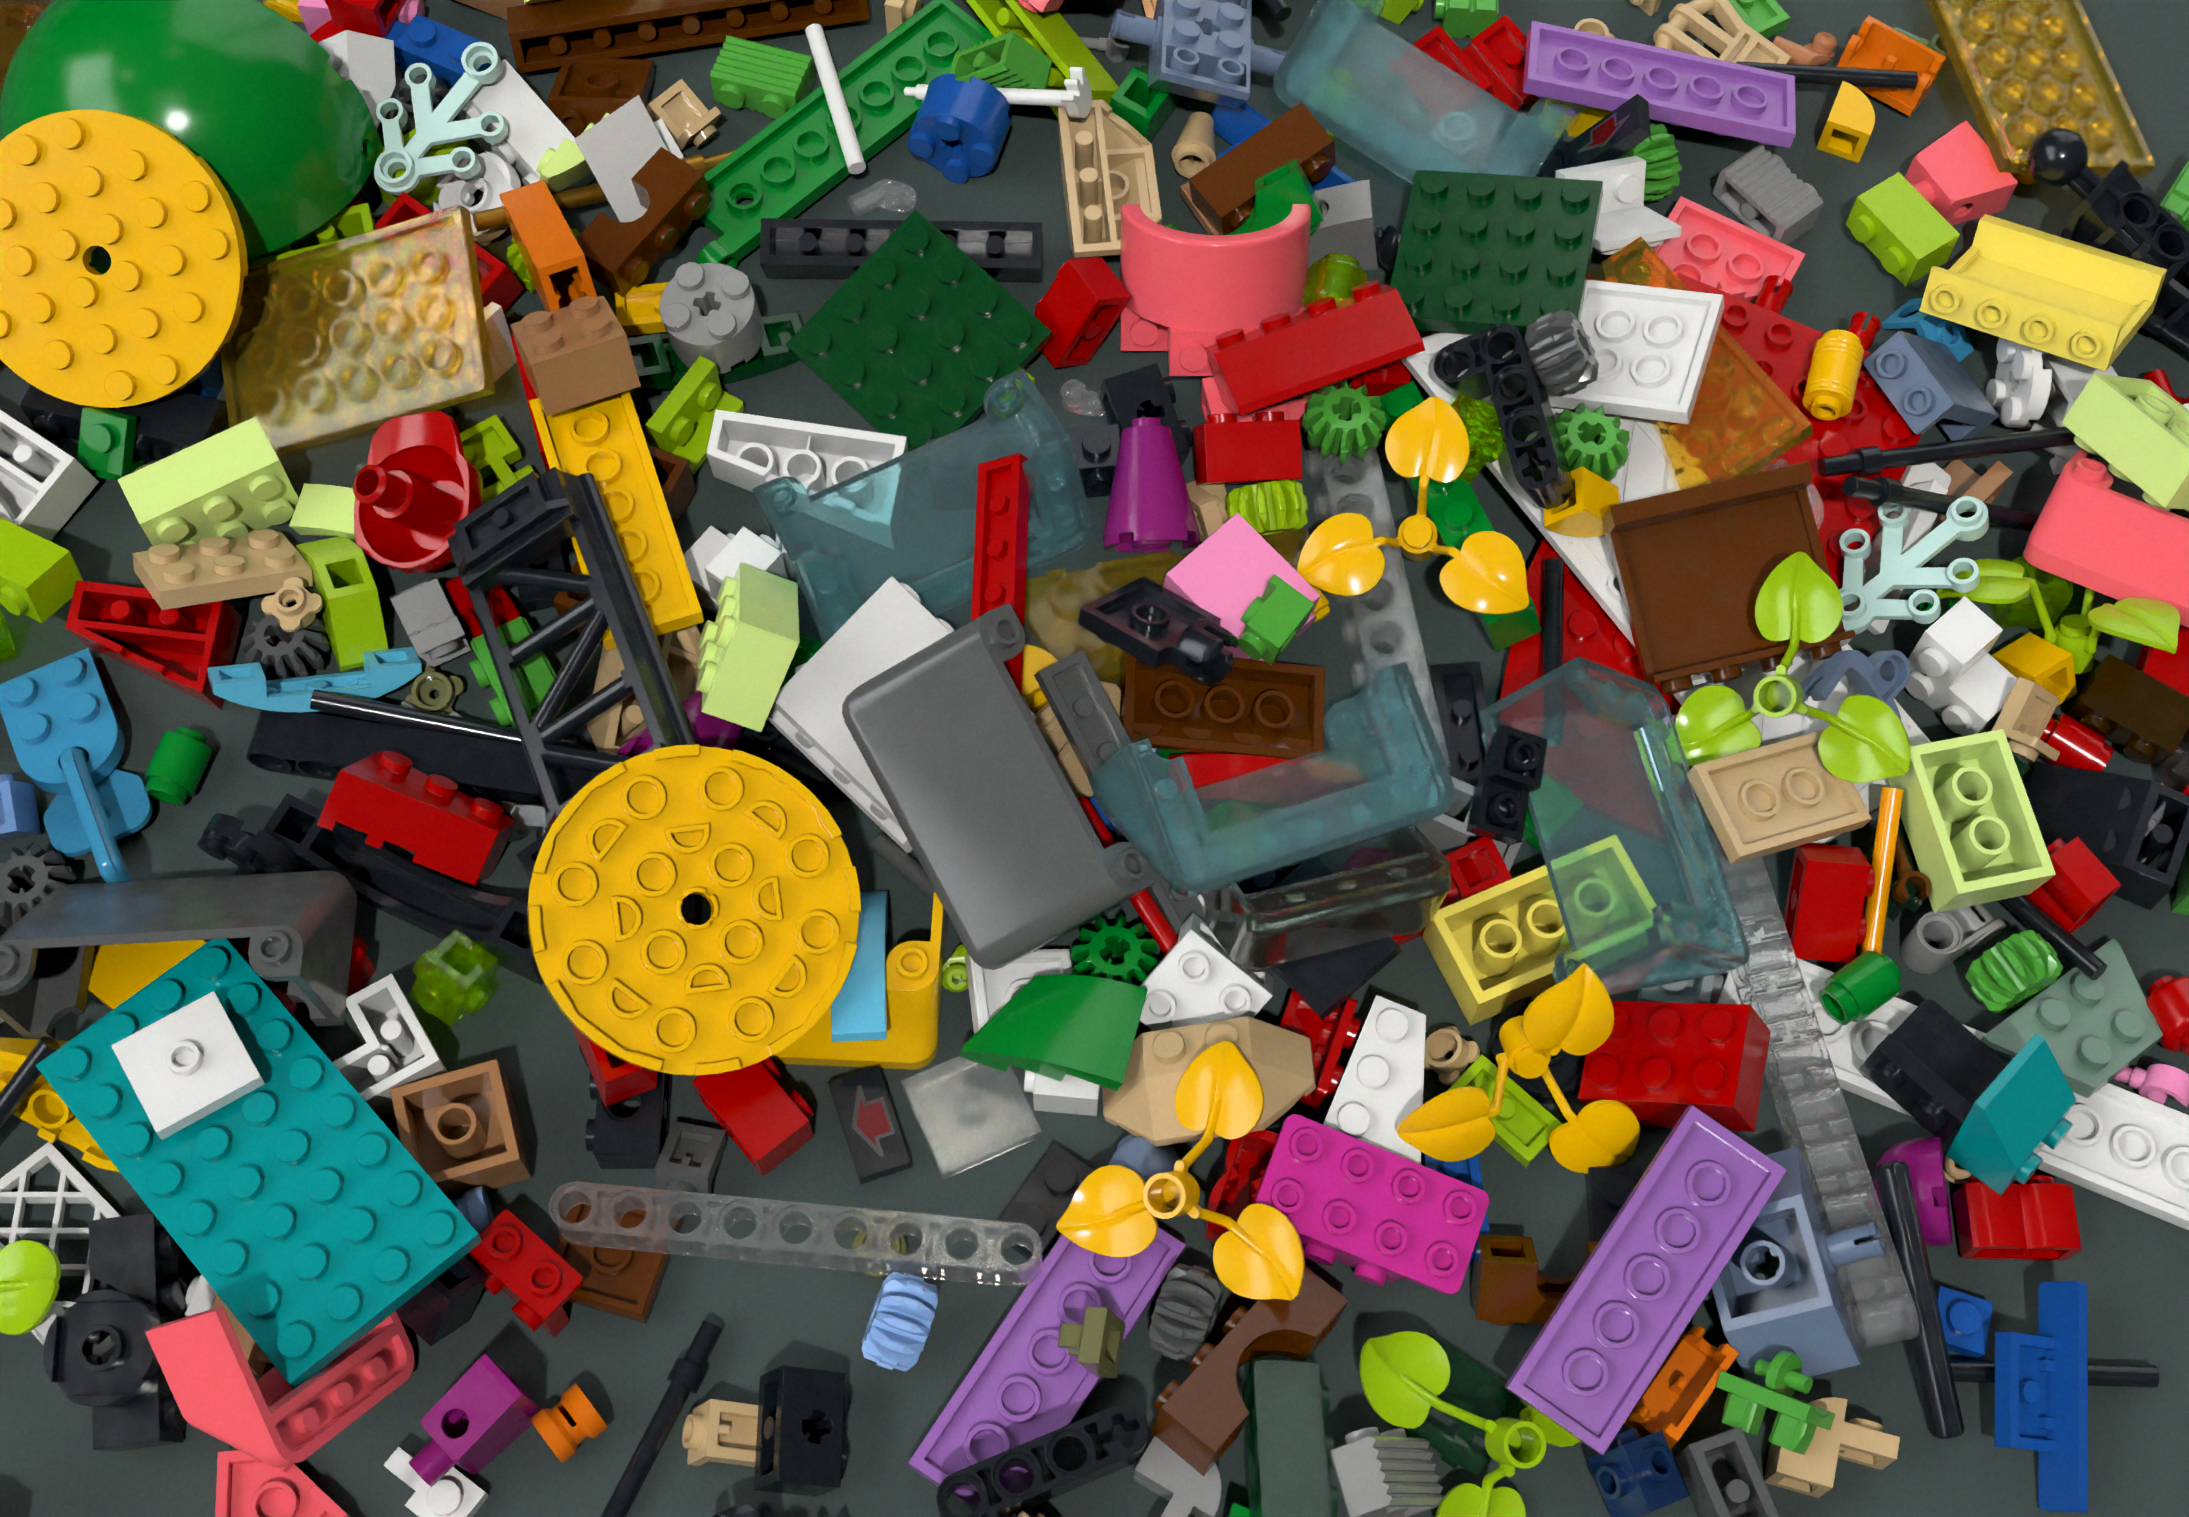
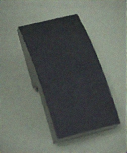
M1505 725L1497 727L1478 778L1467 832L1509 845L1522 842L1529 793L1541 788L1548 739Z

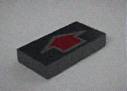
M1637 93L1568 143L1570 168L1615 160L1649 137L1651 130L1648 101Z
M879 1065L828 1081L860 1185L912 1168Z

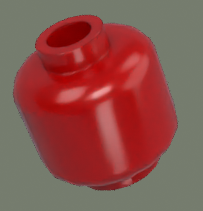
M2172 975L2164 976L2156 980L2147 989L2148 997L2146 998V1004L2163 1033L2159 1040L2162 1046L2170 1052H2184L2189 1055V976L2175 978Z

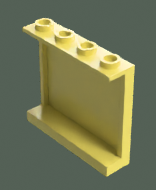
M1985 214L1979 220L1972 246L1949 270L1937 266L1931 268L1919 311L2106 372L2153 313L2167 269Z

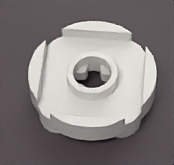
M487 151L481 154L475 153L479 160L480 168L474 177L461 179L454 173L440 175L436 187L441 190L438 197L439 204L433 201L434 213L480 247L487 246L493 239L504 233L508 229L509 224L478 232L475 228L472 214L501 207L502 202L499 194L521 187L519 176L512 165L498 155ZM471 158L461 159L457 167H466L469 165ZM477 189L484 192L482 200L477 205L471 207L475 201L473 193Z
M1999 338L1996 349L1998 360L1995 379H1991L1987 384L1986 399L1992 407H1996L1999 419L2004 426L2028 429L2032 427L2028 421L2041 418L2049 399L2052 369H2043L2042 354L2050 353Z

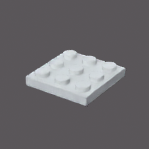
M1587 279L1580 322H1582L1586 334L1590 336L1591 345L1596 351L1595 358L1599 363L1597 380L1588 384L1585 389L1563 396L1553 395L1545 386L1551 407L1576 410V407L1583 402L1590 412H1595L1597 408L1603 405L1605 414L1689 424L1725 307L1724 296L1722 294Z

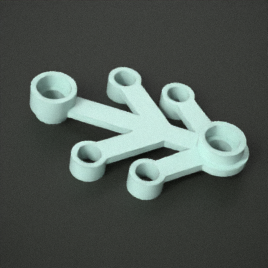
M475 42L464 50L461 63L465 73L434 111L431 92L436 86V78L430 67L424 63H414L406 69L404 78L411 89L416 134L406 146H404L401 128L407 123L408 114L402 103L395 98H386L377 105L376 115L382 124L385 151L376 160L374 177L383 191L392 195H401L403 191L405 193L412 191L418 185L421 178L454 173L461 179L472 178L478 173L480 163L473 150L468 147H457L447 155L424 157V155L433 145L482 137L488 143L495 144L506 138L508 126L502 115L496 111H486L476 118L453 121L482 84L493 83L502 72L503 64L501 58L491 44ZM482 64H491L488 69L478 72V68ZM421 74L427 75L423 83H414L417 76ZM390 110H399L395 118L385 119L386 114ZM490 123H499V127L495 131H485ZM471 158L469 165L466 167H457L461 159ZM406 169L402 176L392 178L395 171Z
M1971 496L1958 498L1949 506L1946 513L1947 519L1904 554H1902L1904 528L1910 521L1909 508L1897 506L1894 509L1878 507L1879 523L1883 528L1880 573L1865 585L1864 560L1871 554L1870 537L1866 531L1859 528L1845 531L1839 540L1841 554L1844 558L1843 585L1839 590L1843 599V607L1850 604L1860 605L1854 611L1843 610L1842 622L1845 632L1854 630L1855 634H1859L1869 628L1874 620H1914L1920 624H1929L1940 616V600L1934 591L1929 589L1918 590L1909 597V600L1882 599L1893 589L1952 588L1960 593L1974 590L1980 582V574L1977 563L1970 558H1958L1951 562L1948 567L1922 566L1955 539L1969 542L1981 538L1989 528V516L1986 505L1981 500ZM1891 511H1900L1902 513L1900 517L1895 519L1886 517L1887 513ZM1963 512H1975L1973 516L1968 518L1959 516ZM1852 542L1864 543L1861 548L1856 550L1847 548ZM1960 571L1972 573L1970 578L1964 580L1955 577ZM1923 602L1933 604V607L1927 611L1916 609V606Z

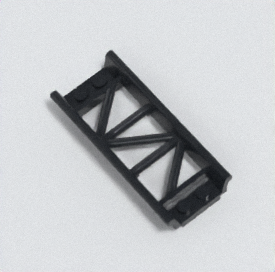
M553 467L541 476L532 471L454 524L456 533L449 537L447 541L463 586L467 588L544 806L546 812L544 816L549 829L563 808L572 799L570 798L564 802L551 765L602 773L613 765L632 758L554 744L631 694L635 693L654 743L653 746L639 755L658 748L698 744L593 474L584 473L575 476L562 472L556 467ZM574 534L589 575L528 568L525 566ZM500 584L589 596L515 645L510 646L507 643L489 590ZM586 623L533 715L517 667ZM610 627L625 667L620 672L621 677L556 718L606 630Z

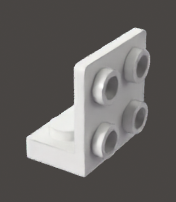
M1638 156L1556 170L1555 178L1603 181V196L1593 246L1597 253L1605 255L1619 254L1623 252V248L1635 245L1656 247L1662 245L1666 239L1681 236L1682 226L1644 206L1646 160Z
M1192 913L1180 927L1178 942L1139 986L1148 989L1140 1021L1152 1031L1246 1016L1254 1018L1273 996V977L1196 914Z

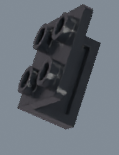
M1925 1000L1892 1034H1888L1859 1069L1911 1114L1924 1128L1928 1129L1934 1136L1940 1137L1943 1143L1965 1121L1975 1101L2003 1071L2007 1064L1937 1002Z

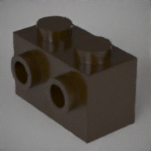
M2108 654L2092 671L2068 716L2124 748L2123 752L2132 760L2146 765L2153 764L2158 767L2174 754L2189 727V697L2121 659Z

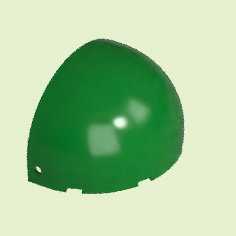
M53 0L22 38L9 63L0 95V141L22 125L37 118L70 110H107L140 117L176 135L175 138L188 147L196 156H201L228 192L242 226L247 249V261L273 252L306 236L337 215L362 189L383 149V144L372 115L353 81L350 79L345 82L327 62L330 55L307 33L281 14L256 0ZM97 246L92 252L91 262L89 263L90 267H94L101 274L106 273L111 266V258L108 251L103 247Z

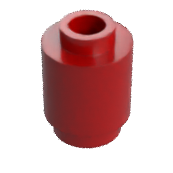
M2062 712L2055 719L2050 718L2040 740L2060 752L2058 759L2054 762L2041 756L2038 757L2050 764L2102 772L2110 760L2114 748L2105 743L2106 737Z

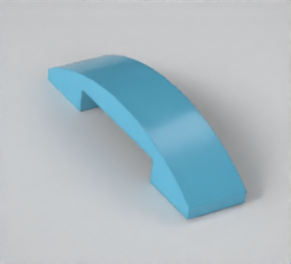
M403 647L363 652L364 670L266 680L260 662L207 667L214 695L256 709L304 713L319 712L318 710L310 709L314 689L372 700L399 688L422 672V664L414 647Z
M888 891L860 892L861 911L859 912L856 953L846 980L831 1004L832 1042L887 1040L886 934L888 932Z

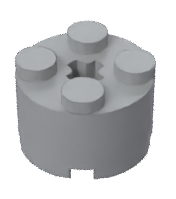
M688 262L676 270L675 276L670 280L662 293L660 316L671 346L680 360L690 369L701 355L716 363L718 374H724L732 371L731 366L742 360H745V363L752 359L762 344L764 326L747 275L730 266L719 263L697 264Z

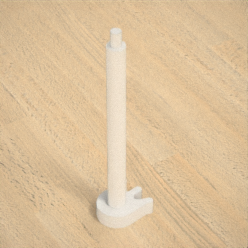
M1070 67V79H1065L1064 81L1066 90L995 87L1005 96L1009 104L1065 107L1069 117L1086 118L1091 109L1092 92L1084 67ZM929 84L905 87L904 95L915 96L917 100H923Z

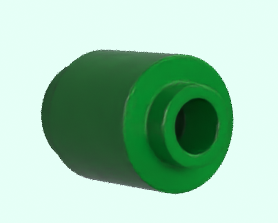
M178 727L176 732H164L145 773L144 778L148 782L144 791L165 803L183 806L187 797L194 796L213 753L212 749L205 745L207 738L201 733L185 727Z
M1865 951L1826 979L1825 987L1819 991V999L1826 1012L1839 1024L1847 1025L1851 1021L1861 1022L1900 993V970L1887 955H1878L1873 951Z

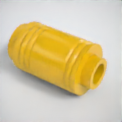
M1838 329L1830 330L1824 333L1815 343L1802 402L1804 407L1820 420H1835L1846 416L1852 409L1864 355V348L1859 337L1852 332Z

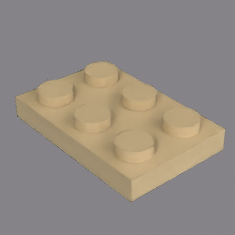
M257 529L251 531L248 536L230 539L221 536H210L201 539L199 543L183 546L167 543L151 546L148 551L132 553L134 572L161 610L274 593L282 588L283 582L290 577L302 579L304 588L313 586L311 566L281 531L271 529Z
M1824 730L1696 764L1687 773L1690 783L1731 865L1863 828L1872 819L1854 783L1834 776L1823 765L1818 751V742Z

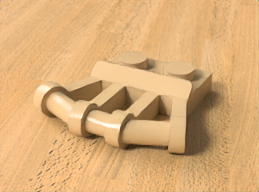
M1692 0L1686 4H1677L1669 13V22L1660 25L1653 35L1656 47L1732 63L1742 61L1786 64L1791 58L1783 50L1748 26L1728 0ZM1703 15H1714V17L1717 19V21L1720 23V25L1725 31H1723L1721 28L1712 23ZM1684 32H1691L1701 41H1703L1712 49L1721 54V56L1719 58L1716 57L1714 54L1705 49L1703 46H1701L1695 40L1690 38Z

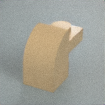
M1835 1397L1817 1399L1809 1402V1404L1836 1414L1831 1430L1817 1426L1805 1455L1771 1443L1764 1481L1770 1485L1820 1498L1833 1488L1838 1458L1883 1470L1897 1460L1900 1437L1883 1433L1884 1427L1874 1421L1853 1418L1849 1420V1423L1845 1422L1848 1399Z

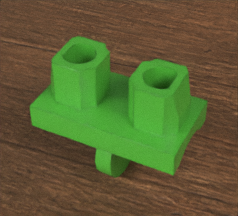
M1784 1350L1776 1354L1771 1362L1762 1358L1756 1362L1754 1371L1756 1375L1765 1378V1386L1724 1371L1720 1372L1716 1387L1729 1392L1724 1406L1722 1423L1733 1428L1741 1427L1744 1432L1757 1436L1766 1408L1768 1407L1778 1411L1768 1441L1805 1455L1813 1439L1817 1426L1831 1430L1836 1414L1791 1397L1796 1390L1805 1394L1809 1393L1813 1385L1811 1377L1801 1374L1802 1362L1797 1354Z

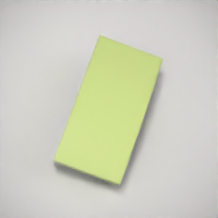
M606 112V114L603 116L601 120H603L610 114ZM591 122V123L586 127V129L584 130V132L587 131V130H588L589 128H591L592 126H594L595 124ZM565 137L557 150L550 147L545 152L536 171L540 173V181L544 180L551 194H554L575 184L588 175L591 169L578 145Z
M304 483L289 526L300 535L347 537L356 544L354 534L355 495L353 488Z

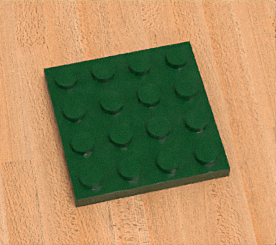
M1416 169L1390 286L1398 290L1417 330L1475 334L1491 326L1506 323L1516 327L1525 338L1527 326L1537 321L1538 317L1549 312L1554 313L1561 309L1569 310L1580 321L1603 196V181Z
M915 209L785 345L789 351L877 432L907 437L910 462L924 473L928 469L926 439L958 437L1053 338V334L1049 328Z

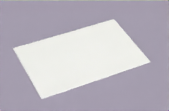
M637 95L574 139L620 222L637 220L648 210L640 205L631 179L660 147L668 151L641 98Z

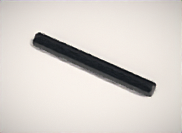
M1901 1161L1883 1163L1876 1166L1875 1175L1930 1432L1939 1439L1955 1438L1962 1435L1965 1428L1909 1167L1906 1162Z

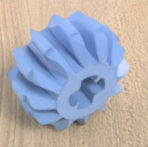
M893 1272L886 1277L877 1294L866 1325V1331L862 1340L864 1358L877 1362V1366L889 1370L895 1368L907 1372L918 1362L920 1353L923 1351L926 1339L930 1333L938 1304V1292L935 1285L926 1283L923 1278L909 1273L906 1276Z

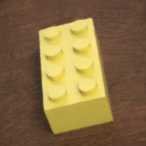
M1613 836L1430 913L1422 937L1467 1022L1471 1026L1504 1012L1519 999L1531 997L1530 1000L1536 998L1545 990L1566 979L1582 963L1588 964L1594 972H1597L1654 947L1666 923L1617 838Z

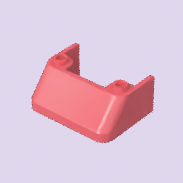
M2080 448L2061 471L2029 535L2023 552L2024 559L2038 569L2117 600L2127 597H2144L2169 603L2179 611L2181 617L2180 625L2189 628V519L2111 490L2114 479L2107 472L2106 466L2099 461L2093 460L2092 453Z
M223 1306L152 1327L145 1332L183 1418L191 1426L276 1468L299 1463L307 1459L406 1382L414 1369L413 1348L396 1311L295 1389L289 1385L276 1367L255 1380Z

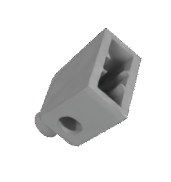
M1370 179L1314 191L1322 205L1324 221L1318 223L1319 227L1317 230L1310 234L1308 270H1378Z

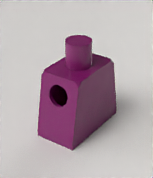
M484 1354L422 1418L420 1425L433 1439L408 1463L431 1487L455 1464L474 1475L533 1424L529 1418L540 1411L541 1408L507 1371L488 1355Z

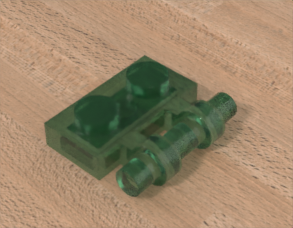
M1431 1334L1429 1335V1337L1436 1340L1442 1346L1450 1364L1449 1383L1446 1389L1437 1396L1438 1398L1493 1422L1503 1417H1514L1522 1401L1504 1387L1506 1384L1504 1381ZM1448 1414L1445 1415L1461 1425L1455 1435L1429 1418H1426L1424 1423L1417 1428H1404L1407 1437L1413 1438L1415 1436L1430 1441L1429 1446L1443 1454L1440 1460L1454 1469L1457 1465H1460L1478 1477L1489 1459L1470 1446L1475 1435L1485 1440L1486 1432Z

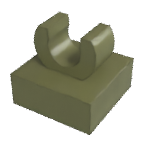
M1086 1306L1083 1325L1061 1324L1058 1347L1068 1348L1067 1354L1078 1357V1363L1096 1377L1117 1378L1126 1323L1108 1308Z

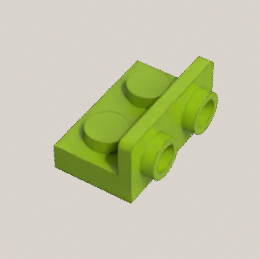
M700 355L645 424L650 446L689 460L692 475L696 473L707 459L706 452L715 410L737 413L744 411L742 400L721 390L716 363Z

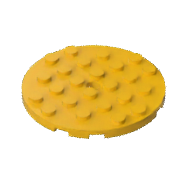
M107 110L57 112L22 125L0 141V360L14 373L41 391L61 400L79 405L99 408L127 407L159 400L180 391L211 367L210 363L215 359L223 345L229 343L243 310V306L240 303L244 276H248L247 249L242 226L228 192L218 176L201 156H196L188 147L175 138L176 135L140 117ZM97 246L106 249L111 258V266L104 274L99 273L94 267L89 265L92 252Z
M700 744L675 745L654 749L651 752L613 765L585 785L563 808L550 827L533 866L527 905L528 932L539 974L549 994L561 1012L590 1041L619 1059L651 1071L688 1076L720 1074L756 1064L781 1052L800 1039L829 1009L846 980L856 953L859 912L861 911L860 887L856 867L852 865L848 850L841 837L842 832L823 804L800 781L778 766L743 751L700 746ZM699 894L709 901L711 915L704 924L693 925L687 923L682 916L681 904L688 895Z

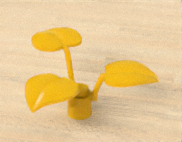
M1429 397L1401 415L1394 422L1385 442L1386 457L1392 469L1404 478L1413 479L1420 477L1416 515L1406 518L1401 523L1398 529V537L1396 538L1385 536L1373 538L1372 525L1368 518L1362 514L1341 513L1332 516L1321 523L1306 541L1299 557L1297 572L1311 586L1333 595L1354 597L1372 590L1377 586L1384 574L1385 558L1382 551L1378 548L1379 546H1388L1392 550L1400 548L1402 554L1412 561H1424L1432 555H1448L1454 559L1450 560L1442 568L1439 580L1444 593L1453 603L1463 609L1489 615L1511 614L1525 610L1529 605L1525 562L1520 549L1509 537L1495 531H1481L1470 535L1464 541L1461 551L1453 546L1438 545L1437 528L1434 522L1426 517L1429 478L1439 483H1451L1457 480L1468 463L1469 439L1466 428L1453 407L1439 397Z
M1582 963L1566 979L1537 996L1529 1004L1523 1016L1513 1017L1502 1025L1499 1031V1040L1504 1052L1497 1054L1495 1057L1498 1070L1491 1104L1488 1094L1479 1087L1467 1086L1451 1089L1432 1098L1404 1118L1396 1127L1398 1136L1429 1157L1445 1162L1463 1161L1481 1153L1491 1144L1495 1137L1496 1129L1490 1118L1497 1116L1501 1112L1508 1068H1510L1515 1074L1526 1079L1542 1076L1563 1116L1568 1121L1555 1128L1548 1138L1551 1153L1560 1165L1568 1170L1587 1174L1589 1167H1618L1626 1162L1627 1158L1633 1155L1640 1135V1125L1632 1109L1617 1100H1599L1586 1105L1576 1115L1569 1106L1548 1066L1551 1055H1557L1561 1049L1572 1055H1586L1599 1048L1610 1036L1614 1026V1009L1608 991L1598 975L1588 964Z
M1228 1040L1221 1041L1204 1050L1190 1064L1179 1081L1175 1094V1111L1178 1121L1187 1129L1195 1131L1205 1130L1203 1137L1182 1160L1175 1162L1174 1170L1155 1174L1145 1183L1144 1179L1137 1172L1125 1166L1108 1165L1101 1167L1089 1174L1080 1184L1069 1207L1058 1221L1056 1228L1073 1243L1091 1252L1110 1257H1129L1143 1252L1156 1239L1158 1224L1155 1217L1169 1219L1188 1214L1193 1219L1207 1220L1230 1230L1217 1239L1213 1249L1215 1272L1219 1280L1229 1290L1250 1299L1293 1300L1299 1295L1302 1287L1305 1259L1299 1234L1290 1219L1275 1207L1263 1203L1247 1206L1240 1214L1237 1222L1229 1216L1201 1208L1198 1205L1200 1198L1199 1185L1196 1179L1188 1173V1168L1212 1143L1215 1133L1225 1139L1241 1138L1253 1130L1262 1117L1265 1102L1263 1087L1256 1072L1235 1043Z

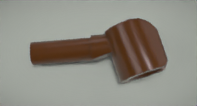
M1897 835L1894 860L1899 879L1892 886V896L1899 903L1906 902L1909 899L1906 883H1910L1916 888L1918 900L1921 902L1931 892L1930 880L1925 874L1913 871L1902 837Z

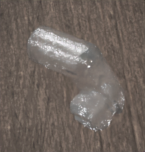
M885 178L849 196L847 200L852 212L859 218L876 208L896 213L909 212L916 204L917 194L912 186Z
M1077 379L1065 382L1060 388V395L1063 398L1061 404L1068 412L1095 418L1105 415L1098 398L1099 391L1085 390L1084 383Z

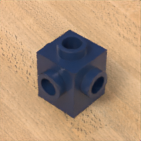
M1636 1427L1615 1436L1604 1455L1597 1454L1587 1458L1595 1477L1597 1488L1602 1494L1611 1517H1639L1689 1496L1662 1430L1640 1438Z

